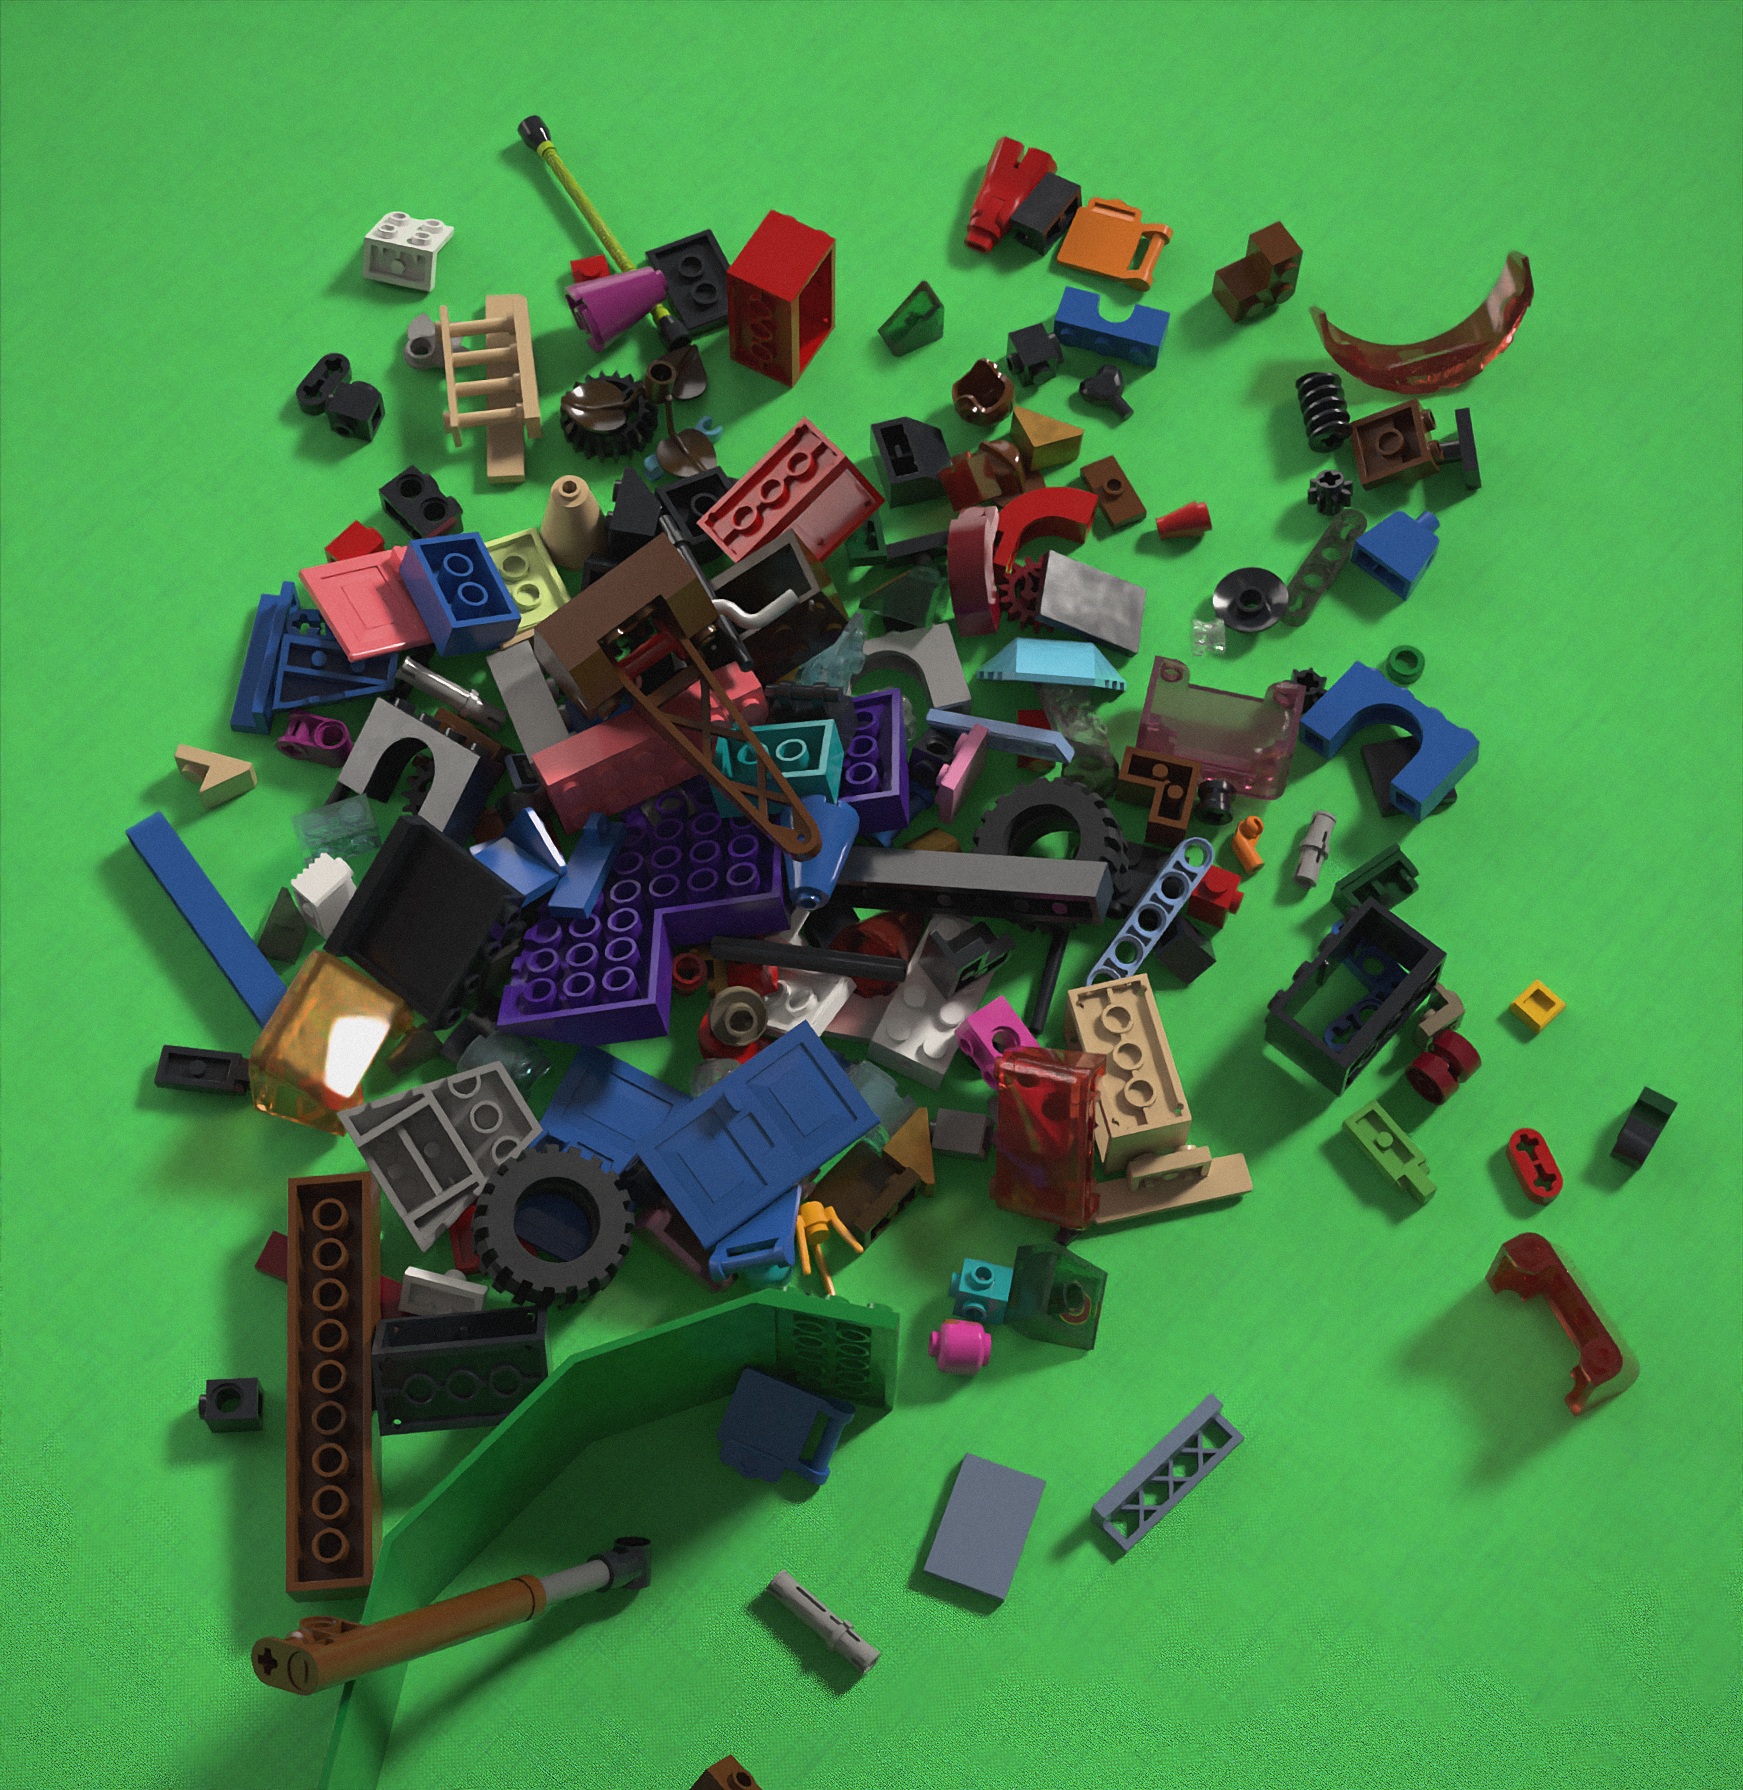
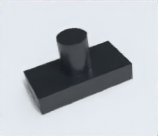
M1469 407L1456 409L1455 416L1459 439L1439 443L1444 460L1438 462V465L1462 461L1467 491L1482 488L1470 409Z
M949 529L885 545L887 551V562L884 565L885 570L913 564L920 586L937 583L941 578L935 558L947 555Z

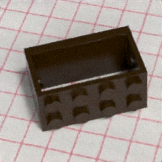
M792 528L709 581L718 599L734 602L748 614L758 613L789 589L799 599L798 603L760 629L748 630L732 622L755 663L752 672L761 684L762 689L766 688L767 684L775 683L786 674L856 631L826 568ZM718 629L713 634L715 638L697 651L711 672L735 661Z

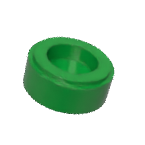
M1400 645L1392 649L1386 662L1387 674L1392 680L1400 684H1411L1419 680L1425 667V658L1422 652L1410 645Z

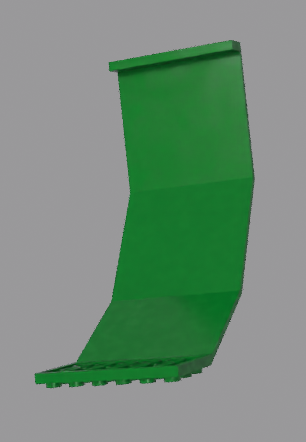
M783 1286L780 1287V1290L768 1288L570 1355L383 1538L361 1624L369 1625L428 1606L592 1442L732 1395L745 1366H753L825 1397L892 1411L896 1395L900 1313L893 1312L891 1307L880 1303H869L865 1307L850 1304L846 1298L841 1296L825 1295L823 1298L806 1295L801 1289ZM409 1661L345 1683L317 1790H376Z

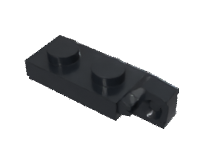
M163 1045L154 1083L158 1088L236 1097V1095L246 1096L247 1090L269 1092L272 1076L268 1068L253 1066L252 1060L243 1058L241 1053Z

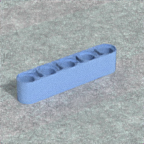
M1193 837L1181 842L1175 848L1088 970L1083 979L1082 987L1092 985L1094 977L1100 973L1107 975L1111 981L1133 976L1212 865L1214 850L1207 840L1201 837ZM1189 845H1195L1203 852V861L1198 867L1189 865L1184 858V852ZM1166 877H1172L1180 884V894L1176 899H1169L1162 893L1161 885ZM1144 909L1153 911L1158 918V924L1151 932L1143 930L1138 923L1139 914ZM1122 941L1130 943L1135 950V956L1128 964L1121 963L1115 955V949Z

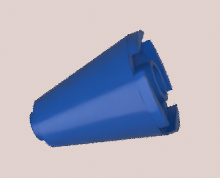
M802 795L798 797L821 832L823 838L821 852L814 859L806 862L794 861L784 853L789 898L799 908L808 911L817 910L829 902L859 830L860 818L854 808L841 800H838V806L826 803V796ZM786 806L785 810H782L780 816L782 827L794 829L793 808L790 806ZM802 837V838H800L798 841L801 842V841H803L805 838Z

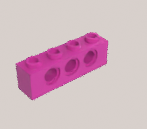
M1003 995L967 1017L954 1031L962 1051L973 1058L981 1069V1074L986 1084L998 1092L1005 1102V1107L1010 1117L1022 1125L1030 1136V1143L1038 1154L1043 1155L1049 1163L1084 1140L1098 1127L1093 1117ZM992 1042L1000 1044L1004 1048L1005 1054L997 1052ZM1016 1074L1023 1076L1028 1081L1029 1087L1021 1085L1017 1080ZM1040 1107L1049 1110L1053 1120L1045 1118Z

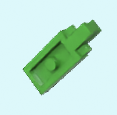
M1372 1100L1343 1121L1341 1127L1393 1187L1395 1186L1401 1193L1407 1190L1421 1206L1434 1198L1437 1187L1426 1176L1431 1171L1425 1163L1427 1158L1376 1100Z

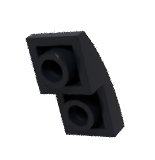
M492 995L476 1007L446 1039L438 1051V1058L461 1072H465L481 1066L495 1056V1042L508 1034L507 1032L499 1031L497 1028L502 1000Z

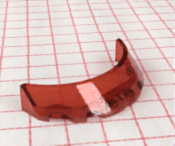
M1516 250L1509 252L1501 275L1492 291L1468 318L1449 331L1434 338L1404 345H1386L1361 340L1345 333L1329 322L1325 311L1317 306L1309 307L1308 309L1324 349L1346 372L1375 388L1399 392L1400 394H1426L1437 392L1442 387L1452 388L1468 381L1481 373L1483 368L1499 353L1503 354L1514 340L1513 335L1521 324L1527 307L1530 308L1534 286L1528 256Z

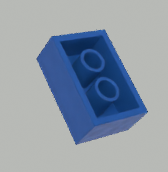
M479 532L409 541L399 572L441 658L500 649V643L514 638L522 617Z

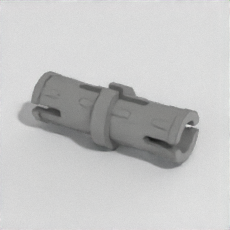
M1317 810V812H1313L1307 836L1301 840L1298 849L1300 857L1292 881L1295 885L1304 889L1316 887L1323 861L1328 859L1330 853L1328 845L1337 819L1327 811Z

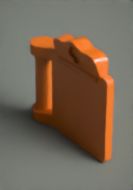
M1093 197L1089 200L1087 207L1081 206L1077 209L1058 253L1057 263L1065 267L1123 282L1138 291L1147 292L1153 283L1152 273L1163 246L1169 244L1173 230L1162 223H1141V210L1128 206L1120 199L1105 200ZM1142 236L1151 240L1139 270H1128Z

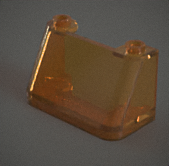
M314 949L308 955L252 1049L248 1072L254 1110L344 1137L347 1131L336 1113L364 1104V1101L360 1099L359 1085L386 1038L389 1037L397 1040L402 1034L409 1033L414 1021V1012L410 1010V1006L404 999L334 955Z

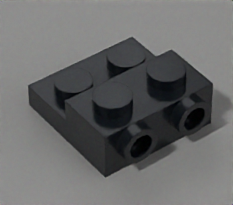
M1127 841L1128 851L1125 855L1129 859L1128 871L1125 874L1120 873L1125 882L1119 893L1113 892L1112 900L1114 902L1108 907L1105 917L1114 920L1126 919L1172 854L1171 852ZM1184 856L1186 862L1189 864L1190 857ZM1166 877L1162 882L1161 890L1165 897L1176 899L1180 894L1181 887L1176 879ZM1144 909L1139 914L1138 923L1147 929L1154 930L1158 924V918L1153 911Z

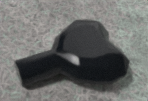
M1105 364L1098 369L1095 377H1089L1080 382L1079 393L1083 400L1098 406H1111L1123 421L1133 415L1134 410L1122 398L1124 390L1123 376L1121 370L1115 365Z

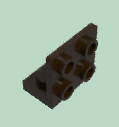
M859 1141L806 1194V1199L808 1202H820L824 1209L832 1206L838 1219L851 1232L865 1251L920 1195L921 1176L910 1166L902 1174H899L865 1143Z

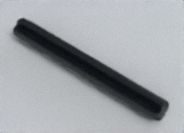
M715 935L710 946L711 957L721 960L898 983L905 982L908 973V963L905 959L723 935Z

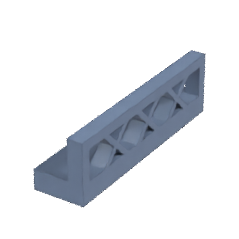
M1212 1393L1092 1506L1090 1519L1125 1554L1243 1442L1245 1437L1220 1414L1223 1404ZM1213 1423L1230 1439L1221 1449L1203 1448L1202 1433ZM1197 1439V1448H1188ZM1178 1456H1197V1472L1192 1477H1173V1461ZM1203 1456L1211 1457V1458L1203 1465ZM1167 1468V1476H1159ZM1149 1484H1168V1500L1162 1506L1144 1505L1143 1490ZM1173 1485H1182L1173 1494ZM1138 1496V1505H1128ZM1119 1513H1138V1529L1128 1539L1110 1523ZM1144 1513H1153L1144 1522Z

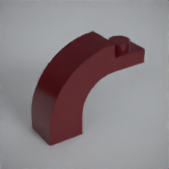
M973 506L968 509H962L958 519L951 520L947 548L948 579L953 612L960 637L997 634L1002 609L993 574V543L1000 519L997 506Z

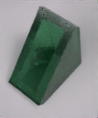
M922 280L877 331L893 355L898 358L943 338L945 307L928 282Z

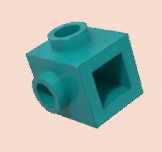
M965 1258L961 1274L953 1272L948 1297L955 1298L952 1315L965 1317L970 1321H983L1001 1326L1008 1303L1014 1269L992 1264L986 1260Z

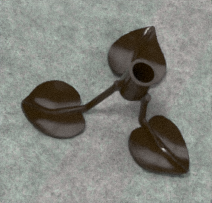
M696 344L668 352L649 364L644 383L637 384L635 392L626 402H623V394L620 389L606 381L584 383L569 394L561 397V405L564 411L577 425L595 433H610L617 431L625 425L626 416L623 410L630 409L640 395L644 394L652 404H665L667 429L670 438L664 439L658 444L656 459L659 466L667 474L683 479L717 466L715 449L706 435L694 428L684 429L677 435L674 429L673 398L678 401H691L700 397L707 386V374Z

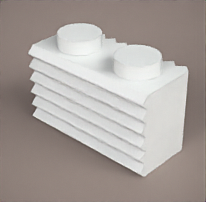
M321 853L320 858H315V863L309 864V869H303V874H297V879H291L292 889L302 919L324 939L330 936L357 890L351 879L354 873L348 864L339 857L335 860L332 859L327 853Z

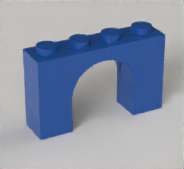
M1358 660L1299 720V741L1328 761L1353 735L1371 725H1395L1413 735L1420 745V750L1390 782L1389 802L1419 823L1426 818L1478 762L1480 741L1476 739L1471 731L1466 728L1457 727L1448 721L1438 709L1427 707L1415 699L1409 690L1404 687H1397L1385 679L1379 670L1373 667L1368 668Z

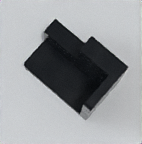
M983 921L947 943L935 929L928 933L918 964L944 999L948 1000L1010 961L1016 944L1008 933L997 939Z

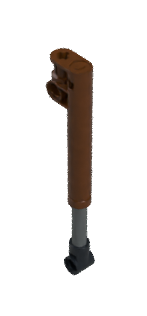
M620 1537L613 1541V1549L590 1556L584 1564L538 1579L532 1575H521L511 1580L502 1581L369 1625H362L332 1616L306 1617L299 1621V1628L288 1633L285 1639L264 1637L256 1641L251 1654L252 1667L259 1680L266 1685L298 1695L308 1696L518 1625L522 1622L536 1619L542 1615L546 1606L594 1590L598 1593H606L617 1588L631 1590L647 1588L651 1585L652 1541L644 1537Z

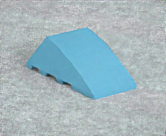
M1016 637L976 671V679L1021 681L1113 690H1126L1127 688L1126 681L1092 642Z

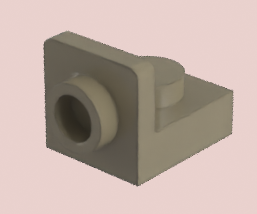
M1441 983L1432 988L1428 1000L1429 1005L1433 1009L1426 1012L1417 1021L1418 1028L1413 1042L1422 1052L1427 1051L1429 1044L1443 1030H1457L1466 1011L1458 995L1451 990H1447Z

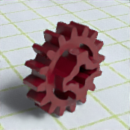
M1042 555L1038 563H1033L1029 556L1025 557V565L1023 567L1014 562L1011 573L1004 572L1002 585L999 587L1002 611H1008L1007 621L1011 623L1018 619L1020 621L1019 629L1022 631L1028 625L1033 626L1034 634H1039L1040 628L1045 626L1050 633L1054 632V627L1034 620L1043 561ZM1017 587L1020 588V597L1018 599L1015 596Z

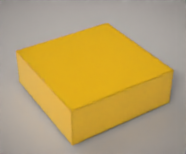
M1536 979L1510 1004L1509 1010L1539 1035L1565 1010L1567 1004L1541 981Z

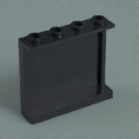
M399 816L322 949L334 958L347 956L428 1020L424 1027L427 1032L447 1030L453 1027L462 1015V1009L460 1008L466 998L479 987L482 981L481 973L487 963L491 962L500 952L502 947L500 941L506 931L519 920L522 913L520 908L527 897L422 816Z

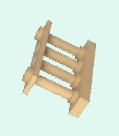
M526 296L512 298L513 313H507V317L450 323L447 305L439 306L441 321H434L437 343H443L449 411L443 412L445 434L452 433L455 447H462L461 428L518 422L519 425H526L528 439L543 437L531 324ZM509 332V335L516 334V342L510 343V347L453 353L452 338ZM510 361H512V365L519 364L520 372L513 373V377L456 383L455 368ZM514 391L516 395L522 394L523 403H516V407L459 414L458 398Z

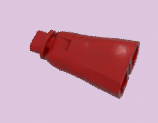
M1005 136L997 140L983 181L971 207L970 222L967 225L968 235L964 240L965 246L982 254H989L993 245H998L1002 238L1012 230L1013 226L1010 224V217L1048 171L1053 174L1057 173L1056 162L1049 153L1029 147L1024 156L1025 145L1021 142Z

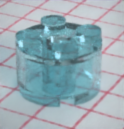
M496 1022L490 1026L495 1032L487 1039L479 1035L469 1045L460 1058L456 1071L462 1073L500 1060L523 1099L527 1102L531 1096L530 1087L537 1078L547 1073L553 1061L547 1056V1052L532 1038L501 1032L498 1030ZM497 1078V1085L501 1082V1078Z
M855 1058L844 1072L874 1114L878 1115L881 1119L880 1124L859 1138V1140L878 1154L914 1114L917 1106L908 1093L903 1099L898 1095L896 1088L899 1084L888 1074L866 1060L859 1063L858 1058Z

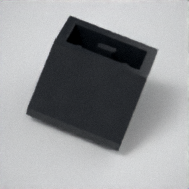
M907 416L871 424L870 451L890 509L961 492V486L941 429Z
M625 466L622 480H616L614 484L612 501L616 504L613 512H607L604 533L609 534L607 553L628 558L663 532L658 525V520L662 516L660 502L632 467Z

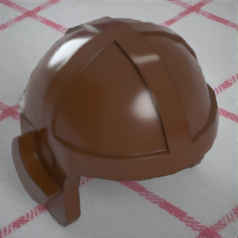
M985 358L978 359L973 367L953 384L952 399L955 411L962 420L975 426L992 428L1004 421L1012 413L1015 406V388L1012 381L997 370L998 365Z

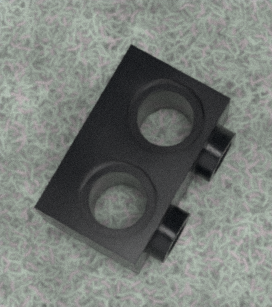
M411 465L378 489L383 511L413 540L456 535L464 531L461 517L463 510L460 504L452 496L446 497L440 491L435 479L429 473L422 474L414 465ZM412 495H417L416 497H413V498H407V497L412 496ZM440 518V520L438 521H431L433 519Z

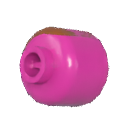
M945 1319L941 1323L938 1332L931 1331L928 1355L936 1357V1365L941 1372L973 1376L979 1372L981 1366L987 1367L991 1352V1335L985 1333L981 1323Z

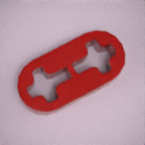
M1522 1128L1515 1131L1506 1147L1507 1158L1529 1200L1536 1204H1549L1557 1198L1563 1187L1562 1174L1544 1138L1539 1132L1530 1128ZM1521 1141L1526 1146L1533 1145L1534 1149L1531 1153V1159L1526 1151L1519 1152L1517 1150ZM1536 1171H1538L1544 1182L1551 1181L1552 1184L1547 1192L1543 1186L1536 1188L1535 1183L1538 1179Z

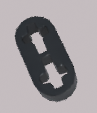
M330 353L318 361L296 389V396L301 411L311 416L325 413L326 400L331 393H335L340 381L350 384L352 370L347 357L339 353ZM339 368H341V371H342L341 373H339V372H333V373L329 376V372H328L329 370H331V371H337ZM318 393H320L319 399L315 397ZM308 395L313 397L310 401L307 399Z

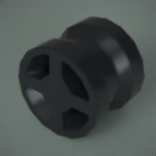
M1207 780L1199 784L1197 796L1200 802L1195 808L1194 816L1202 823L1214 826L1229 824L1233 819L1234 813L1231 803L1235 801V787L1230 783L1219 780Z

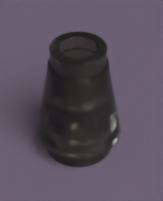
M425 1022L417 1028L413 1025L384 1060L385 1064L398 1079L439 1055L437 1052L443 1043L434 1032H427L424 1029L426 1026Z

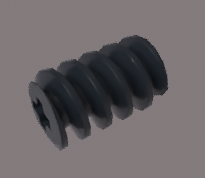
M1312 372L1301 376L1295 382V387L1298 390L1297 396L1300 401V410L1303 413V423L1306 426V435L1309 438L1308 445L1312 451L1326 454L1339 449L1344 444V440L1353 433V426L1349 423L1350 414L1346 411L1348 405L1344 399L1345 392L1341 387L1342 379L1336 373Z

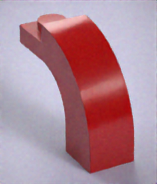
M1047 487L1025 493L1007 504L999 512L1000 519L993 543V574L995 583L1002 585L1004 572L1010 573L1018 552L1031 540L1044 536H1057L1085 544L1096 516L1098 495L1076 488Z

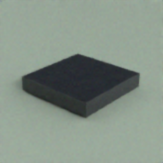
M1413 735L1361 747L1360 754L1382 818L1405 814L1389 802L1390 782L1420 750V745ZM1455 787L1436 807L1456 803L1458 796Z

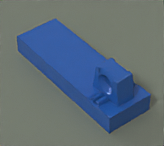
M590 812L586 825L583 826L584 832L582 837L579 839L568 861L567 874L560 878L547 905L552 917L589 918L628 835L624 823L609 822L605 813Z

